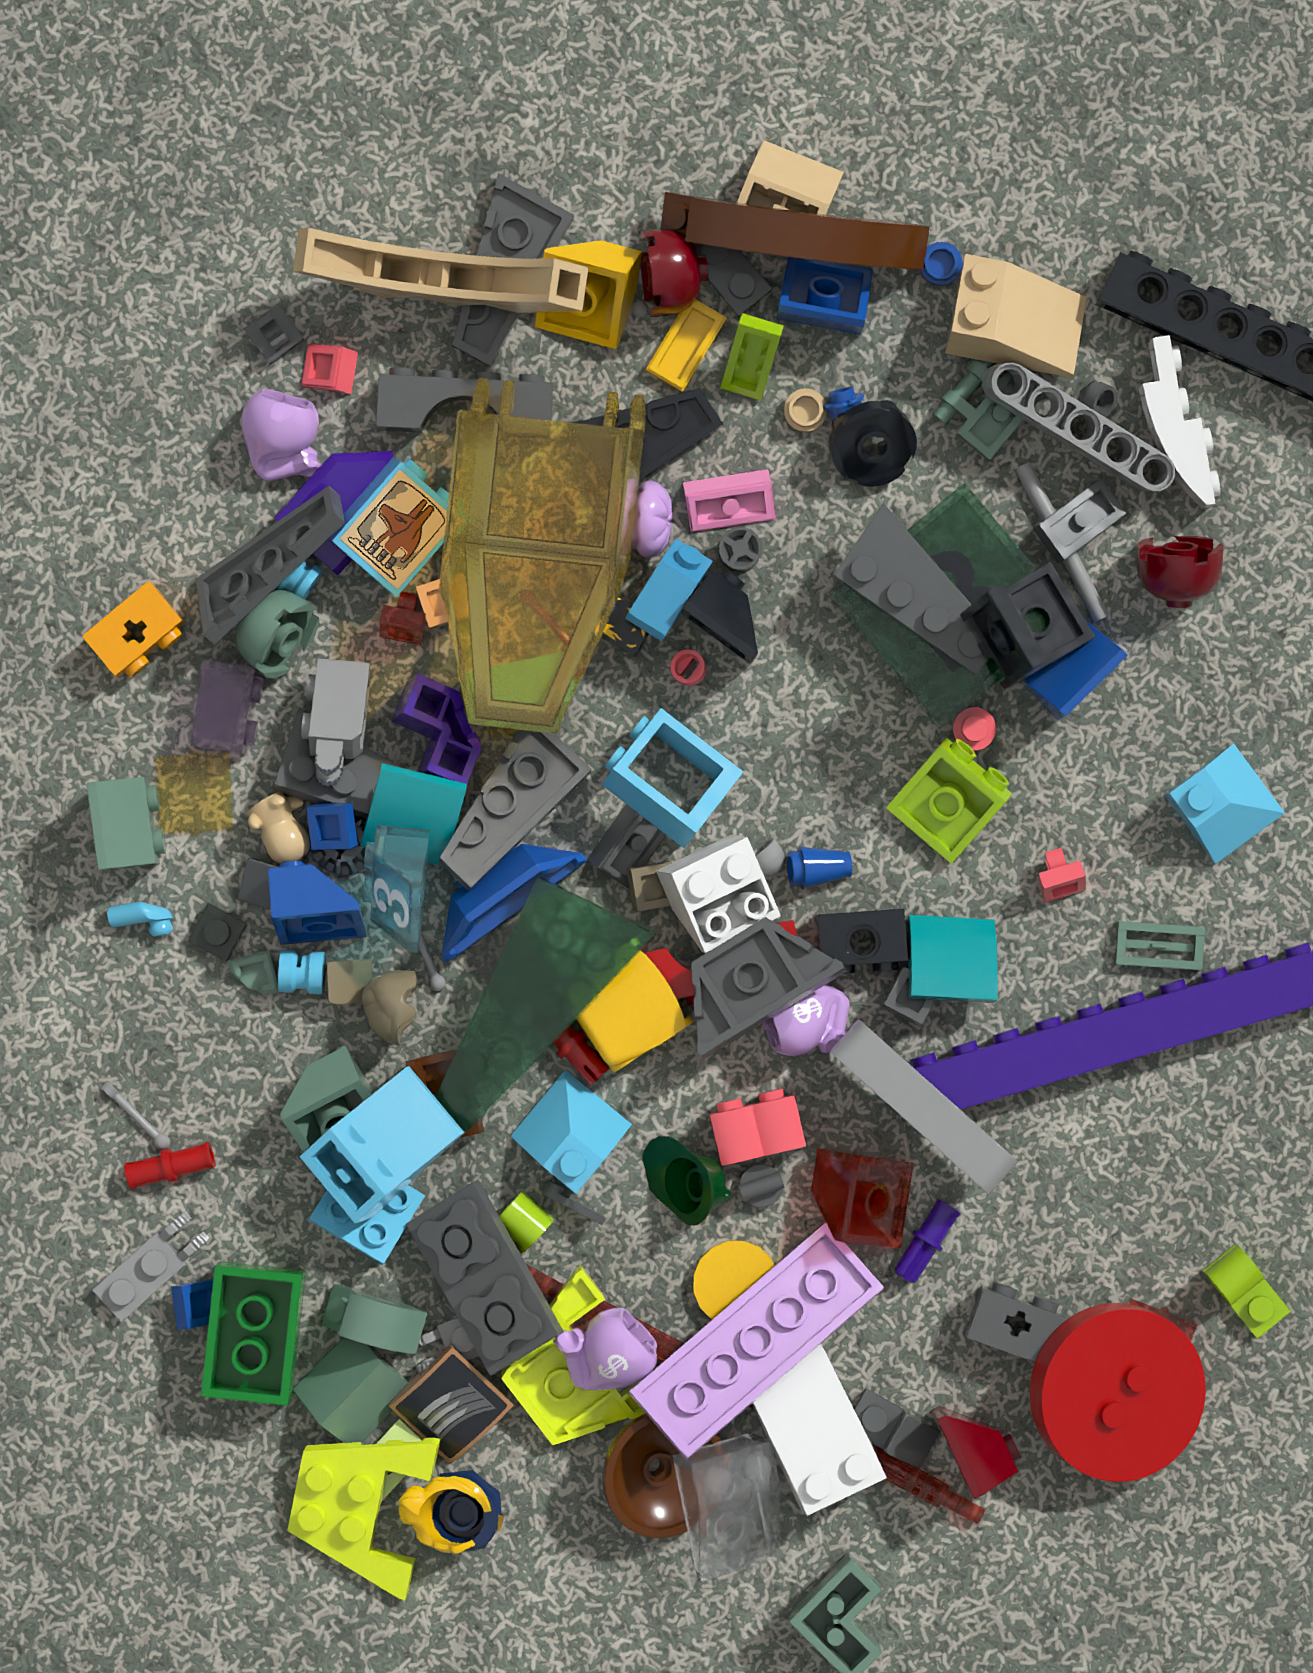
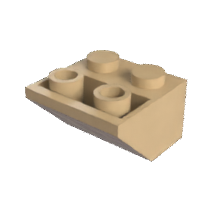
M764 140L747 175L737 203L827 215L844 172Z

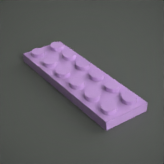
M826 1222L631 1389L629 1395L680 1454L688 1460L884 1289V1286Z

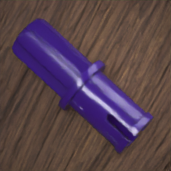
M937 1199L919 1230H913L911 1233L915 1237L895 1267V1273L910 1283L917 1282L936 1250L942 1251L943 1248L940 1245L961 1213L940 1199Z

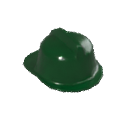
M658 1136L652 1139L645 1147L642 1159L650 1191L686 1225L696 1226L704 1222L712 1210L730 1200L731 1192L726 1188L723 1170L713 1158L694 1154L680 1141L671 1136Z

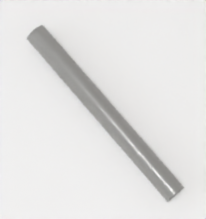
M1028 462L1016 468L1015 472L1041 522L1056 511L1032 465ZM1074 552L1062 562L1095 623L1108 616L1109 613L1078 553Z

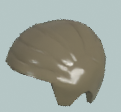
M414 970L383 972L368 982L362 994L363 1009L368 1019L369 1027L372 1028V1031L379 1038L398 1046L400 1045L403 1031L413 1023V1017L416 1016L415 1007L406 1002V999L416 988L417 977Z

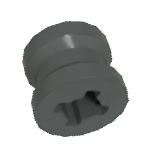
M735 527L728 530L722 536L719 544V557L722 564L735 572H745L752 569L758 563L762 553V543L758 535L746 527Z

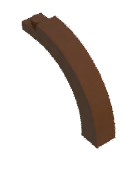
M665 192L660 229H670L686 235L685 241L704 245L827 262L924 270L930 226L895 220L855 218L777 209L675 192Z

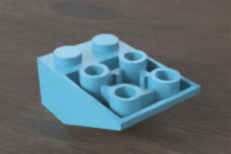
M408 1066L332 1126L300 1158L356 1224L374 1217L465 1132Z

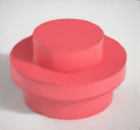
M979 707L963 710L957 715L953 723L955 740L960 739L964 741L973 751L987 747L993 741L996 734L994 718L988 711Z

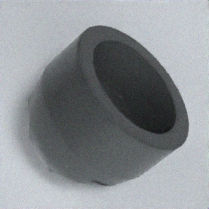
M1093 381L1081 389L1079 402L1106 418L1116 405L1117 392L1114 387L1108 384Z

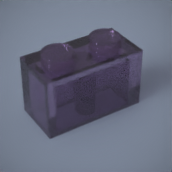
M203 660L190 746L245 755L247 746H255L258 721L251 720L253 703L261 704L264 678L257 677L258 672L254 667Z

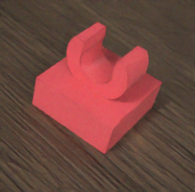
M1062 848L1045 852V862L1048 870L1039 873V887L1044 903L1086 891V876L1081 861L1067 864Z

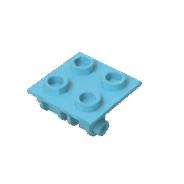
M407 1185L374 1217L355 1224L327 1190L310 1216L309 1221L383 1265L405 1230L406 1223L411 1220L425 1195Z

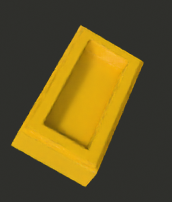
M695 300L690 307L679 313L647 366L646 371L683 393L727 320V317Z

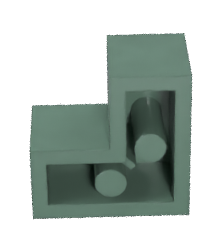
M848 1552L787 1613L788 1619L840 1673H863L882 1654L880 1644L854 1619L882 1589L880 1583Z

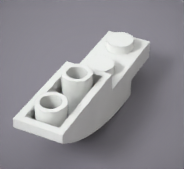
M1170 335L1155 337L1148 343L1155 382L1143 383L1138 388L1143 412L1158 450L1167 455L1175 466V479L1202 509L1209 508L1215 504L1214 497L1220 496L1218 473L1216 470L1210 471L1207 454L1213 453L1211 431L1209 427L1203 428L1201 418L1184 421L1183 414L1189 413V402L1186 389L1178 387L1176 372L1182 371L1178 345H1171Z

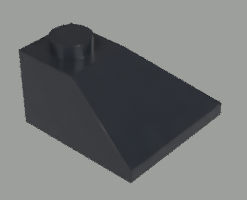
M724 569L721 575L712 570L682 608V614L751 665L758 655L748 595L742 591L746 584L726 569Z

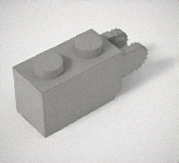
M318 659L316 675L308 674L306 700H313L311 713H303L301 738L309 739L310 755L316 756V778L319 779V783H322L323 786L333 787L334 784H338L342 777L344 758L354 759L363 752L371 685L370 663Z

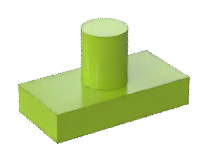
M742 313L720 388L762 401L784 326Z

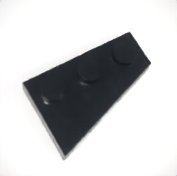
M700 388L653 400L628 409L605 413V415L568 423V427L608 487L610 484L615 435L638 437L634 486L723 426V422Z

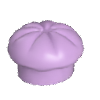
M646 481L641 485V489L633 488L627 549H637L644 558L656 557L664 551L669 542L672 525L669 522L672 519L671 498L667 490L658 482Z

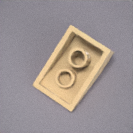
M965 254L958 279L945 353L997 364L1016 363L1028 370L1073 378L1087 297L1012 263Z

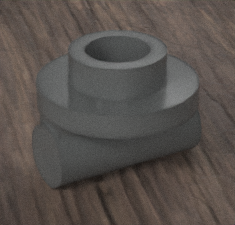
M756 1164L746 1169L738 1185L743 1201L759 1208L774 1204L781 1196L782 1189L785 1188L780 1172L766 1164Z

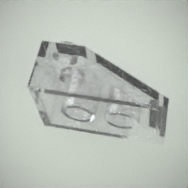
M751 1432L703 1446L688 1460L680 1453L673 1455L697 1580L699 1582L780 1558V1482L770 1440Z

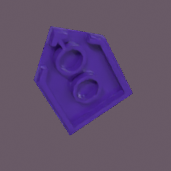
M393 451L331 453L273 518L279 521L327 486H330L340 495L344 514L393 458ZM329 539L313 552L337 576L352 561L347 554Z

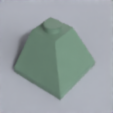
M346 1046L306 1066L280 1113L282 1121L303 1153L332 1126L373 1094L359 1066Z

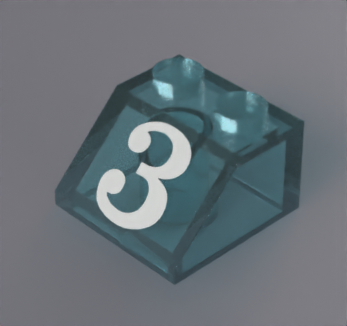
M377 825L375 842L366 843L364 868L372 869V877L365 876L363 902L371 903L370 920L409 952H418L427 894L430 830Z

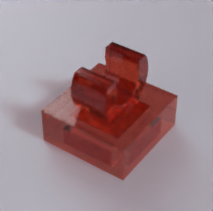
M401 591L397 607L383 605L379 637L422 646L426 613L416 612L418 594Z

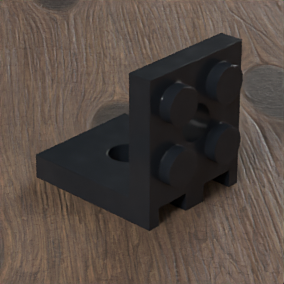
M1051 562L1007 587L1001 583L990 589L960 614L964 622L967 620L971 621L982 642L978 646L986 660L992 657L1003 675L1004 680L1000 684L1004 690L1095 638V635ZM1036 611L1042 615L1045 621L1043 632L1036 633L1030 630L1025 621L1026 612Z

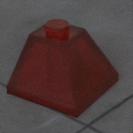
M817 1148L811 1193L834 1240L901 1248L914 1163Z

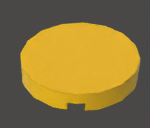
M727 1240L712 1246L699 1259L693 1274V1292L699 1307L713 1320L775 1266L772 1258L761 1247L747 1241Z

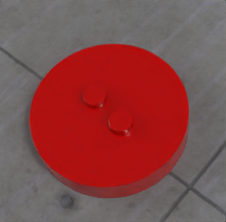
M1127 1303L1099 1304L1084 1309L1068 1318L1047 1339L1039 1352L1032 1371L1029 1394L1030 1407L1035 1426L1041 1438L1061 1460L1096 1479L1111 1482L1133 1481L1163 1469L1174 1461L1189 1444L1199 1426L1204 1410L1206 1395L1205 1375L1195 1347L1184 1332L1175 1324L1137 1305Z

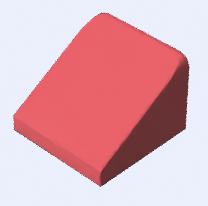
M308 344L301 386L351 394L358 352L340 346Z

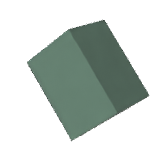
M343 1337L293 1388V1391L323 1428L344 1443H362L393 1411L388 1406L389 1402L409 1381L373 1346Z

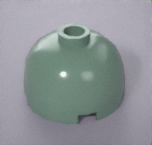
M273 590L236 625V646L243 659L266 678L275 679L285 675L291 669L284 664L299 642L304 653L316 635L319 626V617L313 614V610H317L316 606L293 592Z

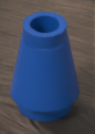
M800 846L797 851H789L787 853L789 884L791 886L800 885L801 889H806L851 877L852 859L850 852Z

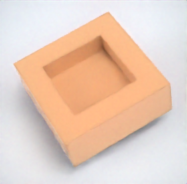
M457 574L416 586L429 630L469 617V609Z

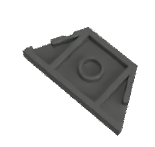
M764 917L691 962L692 983L695 993L694 1014L697 1022L698 1036L697 1052L704 1060L847 972L841 961L829 957L814 948L809 942L799 936L792 935L779 924Z

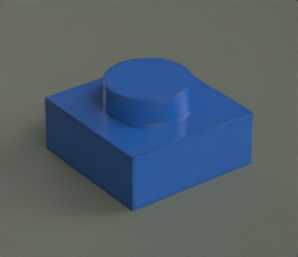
M353 803L313 804L306 807L312 850L350 849L358 846Z
M213 1279L171 1286L177 1330L209 1325Z

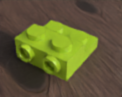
M946 737L891 800L886 809L952 864L1002 808L1012 793L1006 789L1009 782L1002 773L992 767L985 771L973 760L976 754L968 744L960 739L951 742Z

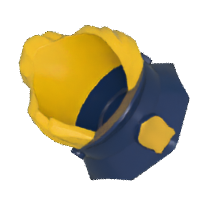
M474 1470L440 1473L438 1477L433 1478L424 1488L417 1485L408 1488L398 1501L400 1519L403 1523L412 1525L416 1532V1538L424 1545L445 1553L457 1554L462 1551L485 1548L488 1542L492 1540L495 1532L501 1530L504 1519L501 1511L500 1492Z

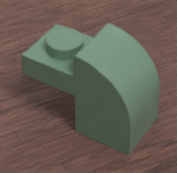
M333 1284L322 1326L337 1331L339 1336L386 1350L416 1355L427 1312L399 1301L373 1297L347 1286Z

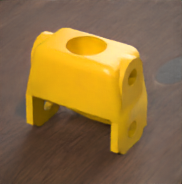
M635 937L558 990L612 1073L620 1070L648 1050L660 1045L693 1023L689 1015L685 1018L683 1017L679 1003L669 984L653 962L637 947L641 943L638 937Z

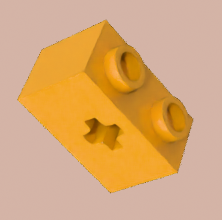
M148 580L83 634L82 637L114 676L121 678L126 674L129 678H132L150 663L146 656L160 646L164 651L183 636L179 629L186 622L156 586ZM132 623L138 626L146 624L147 627L142 632L145 637L143 642L140 643L134 639L128 642L127 638L132 634L128 627Z

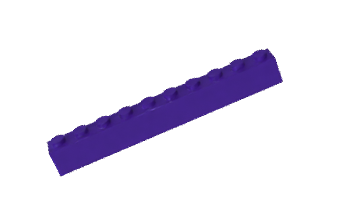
M1309 942L1284 949L1285 958L1269 962L1268 955L1258 956L1242 961L1244 970L1228 974L1226 967H1221L1201 973L1203 982L1186 986L1184 979L1160 985L1161 994L1144 998L1143 991L1117 998L1120 1006L1103 1011L1101 1003L1076 1010L1078 1018L1061 1023L1060 1016L1047 1018L1035 1022L1036 1031L1020 1035L1018 1028L994 1034L995 1043L978 1048L977 1041L973 1040L951 1047L953 1052L951 1056L937 1060L935 1052L912 1058L910 1063L916 1071L959 1109H964L1313 1006V949L1311 950Z

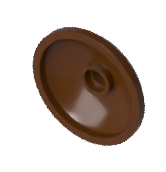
M645 1413L631 1421L620 1431L607 1452L602 1472V1486L606 1502L611 1512L623 1525L640 1535L652 1538H667L685 1533L701 1523L710 1514L722 1494L727 1474L725 1450L719 1436L716 1434L686 1460ZM659 1459V1467L655 1471H649V1464L653 1460Z

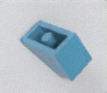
M676 538L659 562L625 619L660 641H663L681 614L683 606L696 591L713 561L702 555L696 548L686 545Z

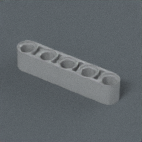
M1001 363L991 366L984 373L982 388L989 399L1133 488L1140 491H1162L1173 482L1175 466L1167 455L1023 366L1016 363ZM1004 370L1008 371L1014 378V388L1008 395L1003 394L997 386L998 376ZM1040 393L1045 394L1051 402L1050 411L1045 417L1039 416L1034 409V400ZM1076 416H1081L1087 424L1086 434L1081 439H1076L1070 431L1071 421ZM1113 438L1118 439L1123 446L1122 456L1116 462L1108 457L1106 449L1109 441ZM1150 460L1155 462L1159 469L1158 478L1152 484H1149L1143 477L1144 465Z
M859 1019L829 1051L988 1194L998 1186L1018 1163L1014 1157Z

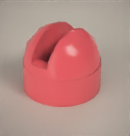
M682 650L671 661V673L682 685H696L706 675V662L694 650ZM694 660L699 662L688 679L682 677L689 670Z

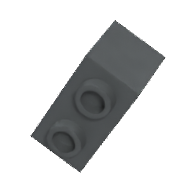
M994 1281L991 1289L981 1286L964 1332L965 1337L1035 1362L1047 1339L1066 1320L1063 1314L1057 1312L1059 1304L1034 1296L1032 1303L1016 1298L1017 1289ZM1018 1311H1022V1318L1027 1322L1026 1329L1018 1327L1015 1333H1011L1010 1325L1005 1322L1006 1317H1015Z

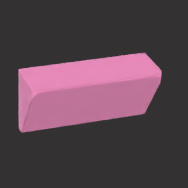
M768 469L683 482L691 533L776 519Z

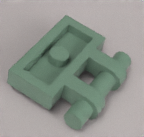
M973 359L965 368L967 374L953 390L948 389L940 398L943 403L934 412L933 416L943 425H947L956 413L964 418L966 422L956 435L987 461H990L1021 424L1023 419L988 397L982 401L977 409L967 402L977 387L982 384L984 373L991 366L997 364ZM1008 371L1001 379L999 377L997 379V386L1003 394H1010L1014 388V378ZM1038 394L1034 400V407L1045 394Z

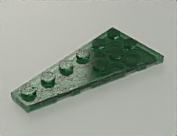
M542 877L537 878L435 1097L464 1132H469L506 1094L505 1092L532 1067L544 1051L593 1003L605 987L630 964V961L644 946L651 942L657 935L656 933Z

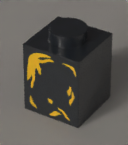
M612 592L594 634L635 658L649 633L625 619L633 603Z

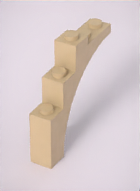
M299 228L293 272L354 287L353 290L385 298L420 297L452 306L488 305L516 313L582 311L589 267L555 258H500L437 252L372 242L312 228Z

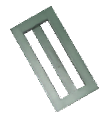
M1117 921L1115 964L1202 970L1205 927ZM1127 930L1195 935L1194 944L1133 940L1126 939ZM1126 948L1194 952L1193 961L1125 956Z

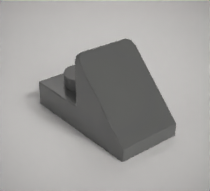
M865 1388L854 1407V1411L869 1441L883 1448L885 1453L920 1469L941 1432L939 1429L868 1388Z

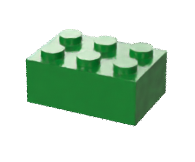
M223 1261L215 1265L201 1389L202 1397L286 1406L290 1404L293 1398L306 1270Z

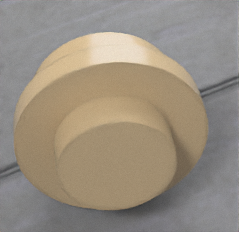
M806 388L796 390L785 402V419L797 431H814L825 421L827 409H823V404L826 402L822 395L815 390Z

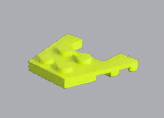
M580 1265L574 1270L549 1306L563 1331H571L573 1329L570 1325L604 1301L605 1297ZM554 1339L504 1368L500 1373L503 1382L552 1445L604 1429L605 1425L626 1418L634 1419L645 1414L629 1395V1391L639 1382L630 1385L622 1392L618 1388L583 1390L575 1387L570 1379L566 1358L553 1343Z
M424 1438L423 1441L403 1442V1439L387 1440L385 1444L361 1445V1442L307 1445L302 1454L287 1531L398 1599L405 1600L408 1595L416 1558L372 1546L387 1471L430 1481L434 1473L440 1439Z

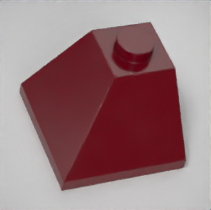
M942 1406L932 1409L974 1499L986 1494L1018 1472L1014 1461L1021 1458L1011 1434L1002 1437L997 1427Z

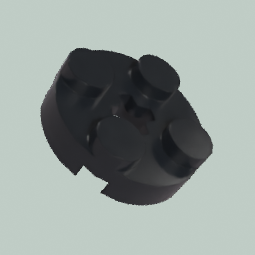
M889 400L868 401L857 404L844 413L838 414L831 424L829 452L833 463L842 476L856 480L862 486H881L896 480L904 473V466L909 462L911 455L914 458L917 450L916 433L909 418L898 409L894 402ZM869 437H882L884 440L877 443L878 450L870 452L867 446L862 447Z

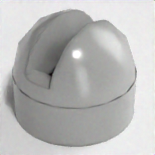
M770 838L760 845L765 847L762 851L757 853V849L754 850L764 875L778 873L785 862L782 847L775 838Z

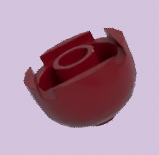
M653 229L643 230L640 233L639 242L648 241V252H642L640 269L644 301L654 302V307L647 310L650 317L669 316L684 311L698 297L700 282L708 281L706 256H698L694 243L685 241L686 235L674 230Z
M1174 536L1178 542H1169L1160 546H1153V537L1138 542L1136 560L1138 577L1143 587L1154 597L1166 600V606L1187 608L1192 606L1193 600L1201 599L1215 589L1220 580L1224 545L1220 543L1216 548H1213V539L1200 536Z

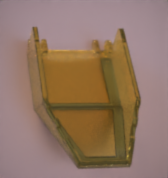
M480 378L477 381L470 411L459 410L457 415L439 584L449 622L450 639L453 642L457 659V671L469 724L557 734L614 610L630 564L645 430V399L643 395H634L630 406L629 428H615L617 412L619 410L617 392H608L603 426L514 417L511 415L514 407L515 382L505 381L501 390L500 415L486 414L488 398L490 396V385L487 378Z

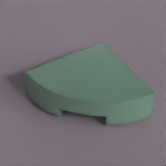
M270 950L227 961L233 975L246 987L261 993H279L278 979Z

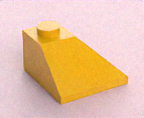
M602 240L546 248L543 259L555 258L589 268L583 310L537 312L535 328L616 349L637 290L642 251Z

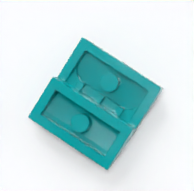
M382 763L360 846L441 865L438 861L455 833L467 784Z
M908 915L909 998L995 1003L998 1000L995 920Z

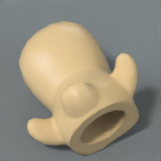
M281 792L274 793L263 799L247 812L249 817L248 825L253 830H262L261 839L267 853L273 862L278 864L287 861H300L307 855L311 842L306 830L292 815V811L303 806V799L294 796L285 797Z

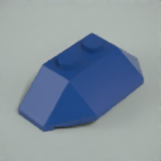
M520 844L470 892L458 880L455 881L454 884L458 890L451 894L441 955L446 963L450 962L588 861L583 853Z

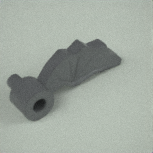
M550 1180L547 1181L542 1191V1194L546 1197L541 1207L549 1210L554 1200L603 1225L605 1217L563 1196L564 1187Z

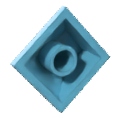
M1235 744L1229 746L1164 794L1215 864L1285 813Z
M565 1069L512 1133L511 1137L546 1170L577 1194L632 1124Z

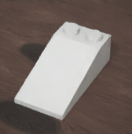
M822 1344L752 1403L804 1515L808 1516L887 1478Z

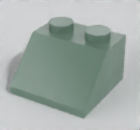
M146 777L86 783L98 870L111 871L160 864L159 854H166V843L163 828L155 829L153 812L160 811L157 785L149 786V779Z

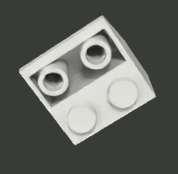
M729 835L656 871L672 910L703 953L714 949L764 917L774 920L781 916L748 837Z

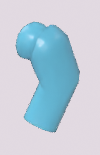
M140 901L108 908L107 917L109 924L113 928L149 922V933L153 937L171 934L173 931L170 920L173 916L167 908Z

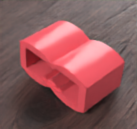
M780 1088L759 1093L760 1102L743 1106L741 1098L716 1103L717 1112L709 1113L720 1165L724 1166L805 1147L806 1143L795 1095L785 1096L784 1089Z

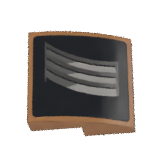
M449 1344L421 1375L417 1373L389 1402L388 1406L423 1439H440L438 1453L451 1464L479 1441L514 1404Z

